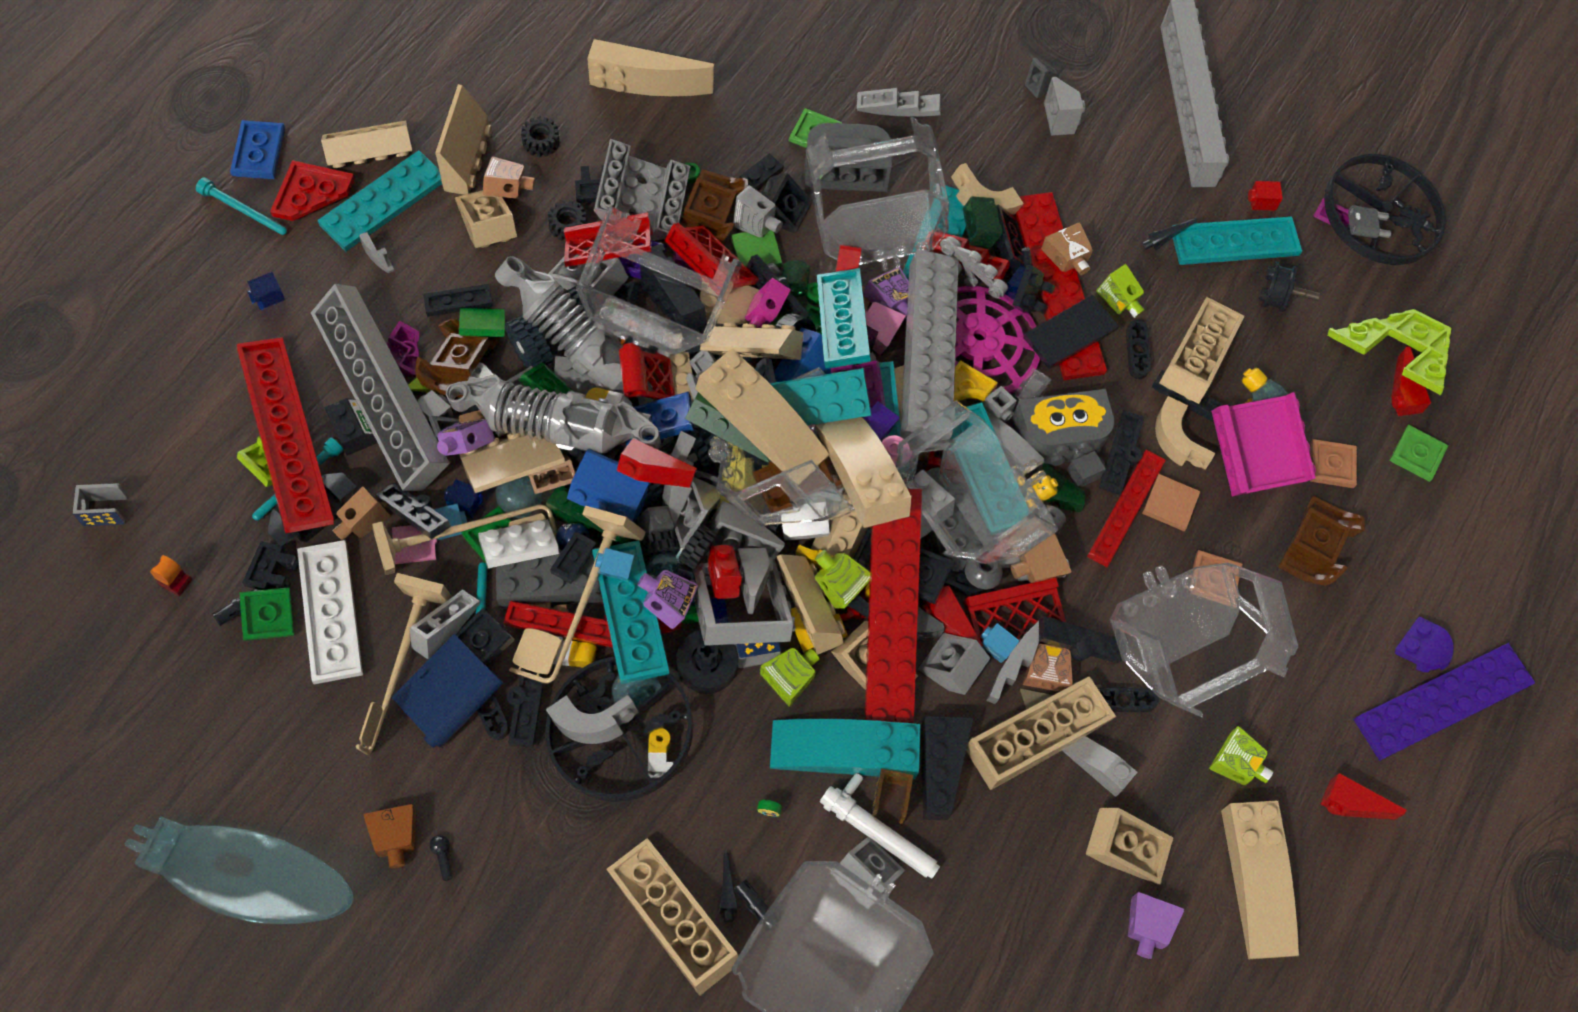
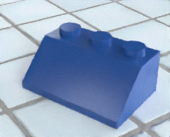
M801 327L799 331L803 332L801 360L782 359L774 371L776 382L831 374V368H825L823 342L820 333Z
M587 449L572 479L567 499L584 507L589 506L627 517L632 522H635L641 514L650 482L637 481L618 472L619 462Z

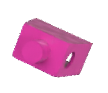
M770 279L753 296L745 319L750 324L756 325V328H762L763 324L769 325L778 315L790 289L776 279Z

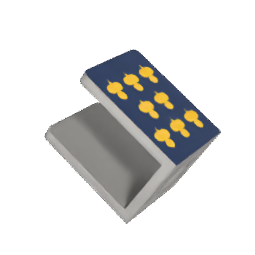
M117 483L76 485L73 515L83 526L125 524V519L117 509L89 510V501L127 500L128 495L120 484Z
M779 642L734 644L738 652V668L763 665L781 653Z

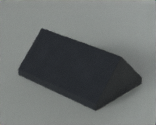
M998 204L994 207L987 222L996 257L1009 260L1010 267L1004 276L1021 275L1025 271L1022 249L1025 248L1019 223L1013 215Z

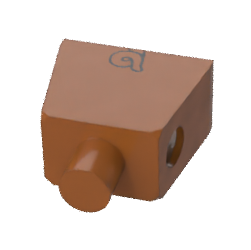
M413 804L364 814L366 826L378 857L388 856L389 868L405 866L403 853L415 850L416 809Z

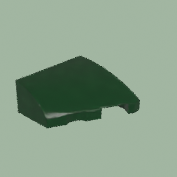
M1043 463L1040 477L1048 475L1051 478H1055L1058 483L1057 494L1045 501L1059 504L1058 508L1081 512L1085 503V491L1051 466Z

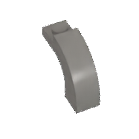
M567 695L546 709L553 722L565 736L586 744L603 743L619 737L623 734L619 726L629 722L634 715L639 713L628 695L605 711L596 714L580 712L574 707Z

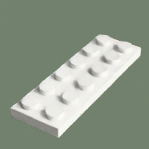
M346 541L298 548L313 684L363 675Z

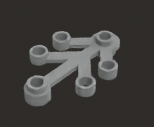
M948 236L946 239H942L940 242L942 252L959 260L958 275L964 268L966 278L963 282L965 286L975 287L978 284V280L975 278L976 275L989 287L988 292L994 298L1002 297L1008 290L1007 284L1000 279H994L998 273L995 267L979 263L982 257L978 252L961 248L960 242L954 237Z

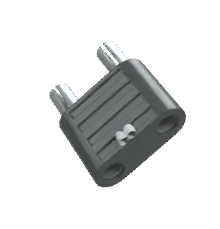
M1350 206L1348 217L1352 235L1377 238L1378 236L1389 238L1391 236L1390 230L1380 229L1379 219L1387 220L1389 218L1388 213L1378 212L1375 208Z

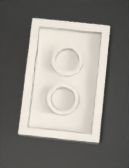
M538 520L532 523L478 533L488 568L559 554L558 545L548 520Z

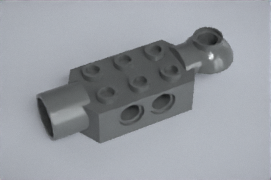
M938 467L926 471L931 478L955 498L953 515L929 532L941 556L955 562L952 571L959 572V570H963L965 567L966 578L975 587L981 589L996 587L1002 580L1003 571L1000 563L990 555L995 542L964 486L952 485L943 468Z

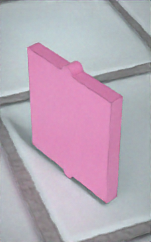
M412 525L392 527L393 539L398 538L400 540L423 534ZM437 539L402 548L400 552L395 553V564L436 560L435 544H437Z

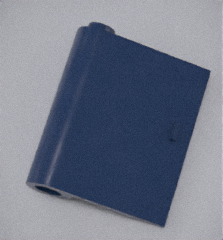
M453 634L391 698L424 732L426 736L423 739L431 747L435 748L438 746L441 748L504 682Z

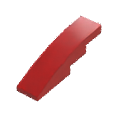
M930 230L921 244V248L926 251L946 255L941 250L940 242L948 236L954 237L960 242L961 248L976 251L981 255L982 259L979 263L991 265L997 269L998 273L994 279L1002 280L1010 267L1009 260L990 256L988 249L969 245V241L966 238Z

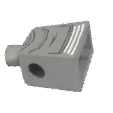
M748 186L737 195L734 214L735 225L733 227L757 237H763L769 230L778 233L782 228L783 222L775 218V204L751 186Z

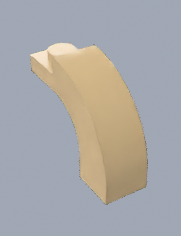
M966 163L959 165L951 176L955 185L960 190L956 195L957 199L967 209L981 217L989 219L994 207L998 204L1014 216L1024 204L1013 187L997 192L982 186Z
M1168 396L1159 411L1155 425L1156 437L1160 447L1171 460L1180 466L1187 460L1196 467L1206 469L1215 453L1192 442L1184 434L1181 422L1188 405Z

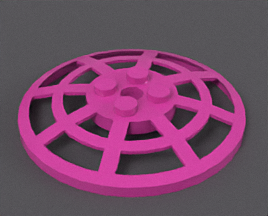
M980 286L957 287V293L976 292V298L957 301L956 318L959 321L956 324L955 358L961 354L965 358L974 361L973 368L988 377H994L1006 372L1013 383L1003 388L1010 395L1028 383L1040 361L1039 356L1035 353L1031 366L1021 378L1013 368L1020 359L1023 348L1034 351L1027 341L1024 340L1022 329L1016 317L1022 315L1031 329L1037 327L1029 314L1023 313L1017 308L1008 311L997 303L985 300V294L990 295L988 292L989 288ZM1005 294L999 297V299L1012 306L1014 299ZM977 304L976 313L967 315L958 308L964 305ZM985 305L1000 311L1003 315L995 319L985 314ZM1010 321L1015 328L1017 337L1005 335L1002 325ZM980 334L984 337V340H977L974 335ZM1005 343L1017 346L1015 354L1009 361L1001 352ZM994 358L1001 365L994 369L982 370L983 362Z

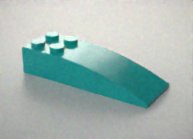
M851 719L773 720L770 769L849 775L857 773L862 776L878 777L880 772V777L912 779L913 777V779H916L919 773L920 724Z

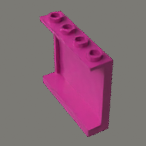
M1294 392L1286 396L1239 405L1219 406L1212 410L1232 496L1303 483L1316 478L1315 465L1310 457V445L1306 441L1304 433L1305 424L1299 413L1300 404Z

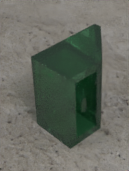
M971 196L962 208L970 245L990 250L1002 235L998 209L994 198Z

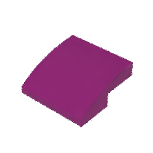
M878 361L831 368V373L864 368L870 407L872 408L878 401L885 406Z

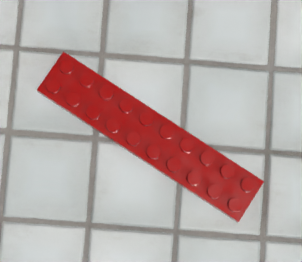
M1052 192L1019 196L1024 204L1015 214L1025 247H1029L1031 250L1033 266L1044 273L1043 281L1055 286L1053 294H1049L1046 291L1038 292L1040 302L1048 306L1044 314L1046 321L1085 299L1076 269L1073 268L1066 272L1061 271L1041 249L1046 236L1063 230ZM1098 341L1059 363L1063 380L1105 375L1107 371Z
M283 337L236 344L285 534L334 525L333 515Z
M907 488L911 495L910 516L872 526L865 720L914 724L922 489Z

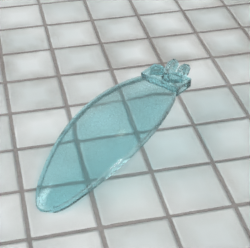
M160 816L153 830L137 824L134 826L132 831L148 838L145 844L133 839H128L124 844L127 848L140 852L135 862L137 867L159 875L162 874L169 883L195 902L215 912L236 919L265 924L309 923L336 917L348 910L353 903L352 890L339 873L310 853L288 842L265 834L220 826H184Z

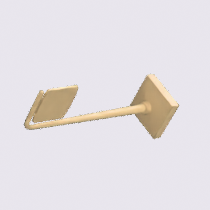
M535 505L451 526L433 539L424 534L400 540L398 538L392 539L382 521L372 524L385 575L395 573V553L400 552L402 548L538 509H543L547 512L555 539L557 533L553 514L545 505ZM540 513L511 521L509 527L532 523L538 520L543 521L546 518Z
M589 506L584 508L582 515L604 530L602 533L604 538L598 553L603 554L605 548L609 549L612 541L616 540L617 536L643 540L646 532L627 517ZM596 559L552 676L542 678L539 677V674L550 673L562 641L552 634L529 628L524 630L512 660L514 664L520 667L519 669L511 667L509 669L510 672L542 683H550L555 680L599 575L597 574L599 568L595 567ZM521 668L536 672L537 675L522 671Z
M400 573L396 574L394 583L404 594L413 597V607L382 707L378 703L371 702L359 737L361 743L356 745V749L366 755H370L375 747L411 642L410 627L418 622L422 607L426 606L427 602L443 604L452 597L443 584Z

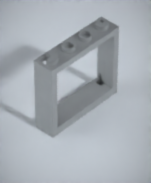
M773 560V569L768 574L767 587L777 621L716 624L707 585H712L707 567L708 563H700L695 570L693 569L690 581L698 585L693 598L704 645L788 642L791 640L792 631H795V617H791L790 601L786 600V587L781 583V571L777 570L775 560Z

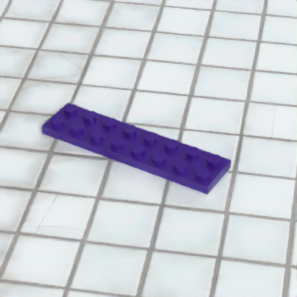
M1509 643L1365 712L1353 720L1379 761L1532 686L1535 684V681Z

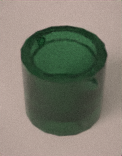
M798 260L788 261L783 264L782 276L787 279L790 292L794 297L806 295L809 286L810 266Z

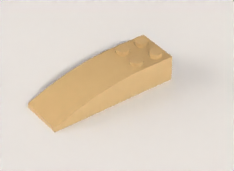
M596 39L593 40L588 55L590 85L618 92L649 96L713 94V63Z
M1206 297L1164 373L1160 384L1199 404L1209 388L1244 315Z
M733 348L699 376L695 389L796 485L829 456L827 450L797 412Z
M862 417L815 424L819 437L829 453L835 470L864 528L910 516L911 495L884 445Z
M1089 676L972 738L967 744L966 752L989 789L992 790L1074 744L1113 720L1116 715Z
M1278 801L1230 803L1221 812L1248 959L1299 956L1293 881Z
M648 838L607 868L611 877L699 996L741 963L737 952Z

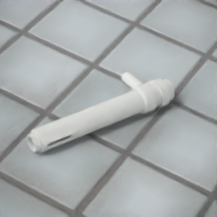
M855 773L843 791L832 786L828 788L820 800V803L824 805L823 808L829 812L832 810L841 821L846 820L927 878L929 876L931 879L940 868L936 864L937 861L861 808L856 804V800L851 798L863 780L860 774Z

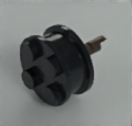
M1275 262L1273 267L1268 266L1265 279L1268 281L1266 287L1261 288L1258 299L1262 301L1261 307L1265 308L1269 305L1279 308V312H1284L1291 295L1305 297L1310 300H1319L1320 293L1294 287L1297 267L1293 266L1290 269L1279 266V262Z

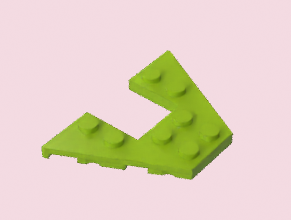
M1412 309L1403 313L1390 314L1388 318L1382 320L1372 318L1361 323H1351L1347 328L1329 329L1327 336L1363 355L1388 335L1422 352L1403 369L1402 375L1439 395L1442 394L1451 327Z

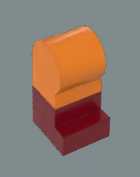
M165 555L161 556L159 564L150 571L161 587L179 597L192 581V578L184 573L178 563Z

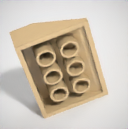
M459 84L437 146L436 157L444 191L466 195L470 194L471 188L475 187L476 172L481 169V156L486 153L487 137H491L492 125H489L488 115L463 85Z
M510 432L506 438L500 440L495 438V441L459 455L467 478L475 493L565 463L563 454L556 444L547 442L545 437L539 441L536 436L531 439L528 434L522 437L520 433L513 435Z

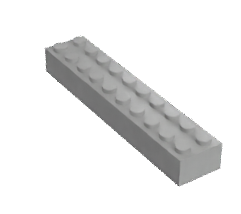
M1171 0L1160 28L1191 186L1216 187L1219 179L1222 178L1225 167L1229 164V155L1226 154V140L1221 132L1222 121L1218 117L1219 107L1215 103V88L1211 84L1212 73L1208 69V56L1205 55L1204 50L1205 40L1201 36L1202 25L1198 21L1199 11L1195 7L1194 0Z
M920 249L916 250L909 268L900 437L907 442L944 449L953 431L958 258Z
M334 284L312 310L311 315L403 491H424L450 462L444 454L438 451V440L357 288Z

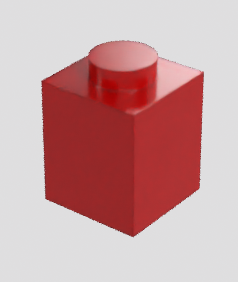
M1256 181L1248 192V201L1251 202L1252 210L1276 211L1283 199L1280 182Z

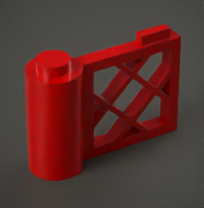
M635 343L624 344L623 348L619 349L624 396H642L660 400L675 395L671 360L666 357L665 353L658 351L655 354L644 352ZM644 359H645V360L647 361V363L650 365V369H649V370H648V368L645 366V361H644ZM659 363L663 364L664 373L659 368ZM653 372H655V374L659 378L658 382L653 377ZM647 381L653 387L652 391H648ZM662 384L666 388L667 395L661 388Z

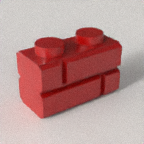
M711 546L707 567L715 598L739 597V586L741 585L742 577L733 546Z

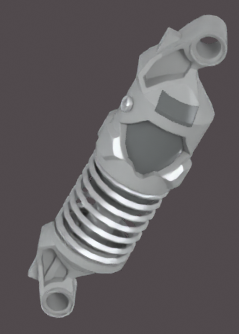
M514 256L507 257L495 272V277L504 286L519 287L523 305L522 317L528 323H532V327H536L546 317L547 320L539 328V333L543 332L551 323L554 325L545 334V338L551 337L559 329L551 342L552 344L560 342L558 350L564 348V356L570 358L569 361L578 374L591 377L597 388L624 394L619 359V349L623 348V345L619 342L617 332L610 327H605L601 322L595 323V317L587 319L589 311L579 314L583 309L582 305H578L573 309L576 299L568 301L570 293H565L561 296L564 289L560 287L561 285L554 280L552 275L535 271L521 259ZM647 381L648 391H652L653 387ZM637 397L639 405L657 401L647 397Z
M496 374L481 379L469 376L468 381L451 384L446 390L447 399L454 410L462 412L471 406L477 405L492 431H504L505 433L511 431L513 435L520 433L522 437L528 434L531 439L536 436L539 441L545 437L547 442L556 444L559 449L574 451L575 449L587 451V449L605 455L615 446L631 438H635L655 449H658L661 445L659 431L650 422L651 415L637 412L624 401L611 404L606 399L599 398L598 401L588 399L584 394L572 391L567 394L559 393L557 395L555 392L548 393L547 390L540 391L538 388L532 390L529 386L524 388L521 384L515 386L511 382L503 381ZM463 395L462 398L454 400L457 396ZM518 419L519 423L515 430V420ZM524 421H527V426L525 430H523ZM649 435L655 436V437H654L652 440H650V441L644 440V438H645L646 436H649Z

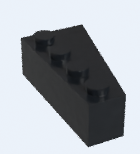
M659 244L651 247V252L639 254L641 271L639 283L641 288L650 295L654 303L660 306L664 315L667 314L675 327L677 326L682 333L706 325L704 304L693 288H688L682 272L677 274L674 268L675 262L671 256L666 258L664 255V246Z
M925 716L921 724L923 820H948L952 814L973 718Z

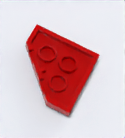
M292 160L270 213L272 217L294 221L349 195L354 183V174Z

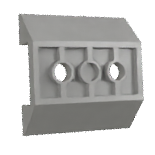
M610 139L594 212L602 221L630 216L629 212H635L636 214L648 212L653 229L651 240L665 239L673 223H679L690 166L670 160L667 167L664 168L629 156L630 145ZM637 178H643L646 184L639 183Z

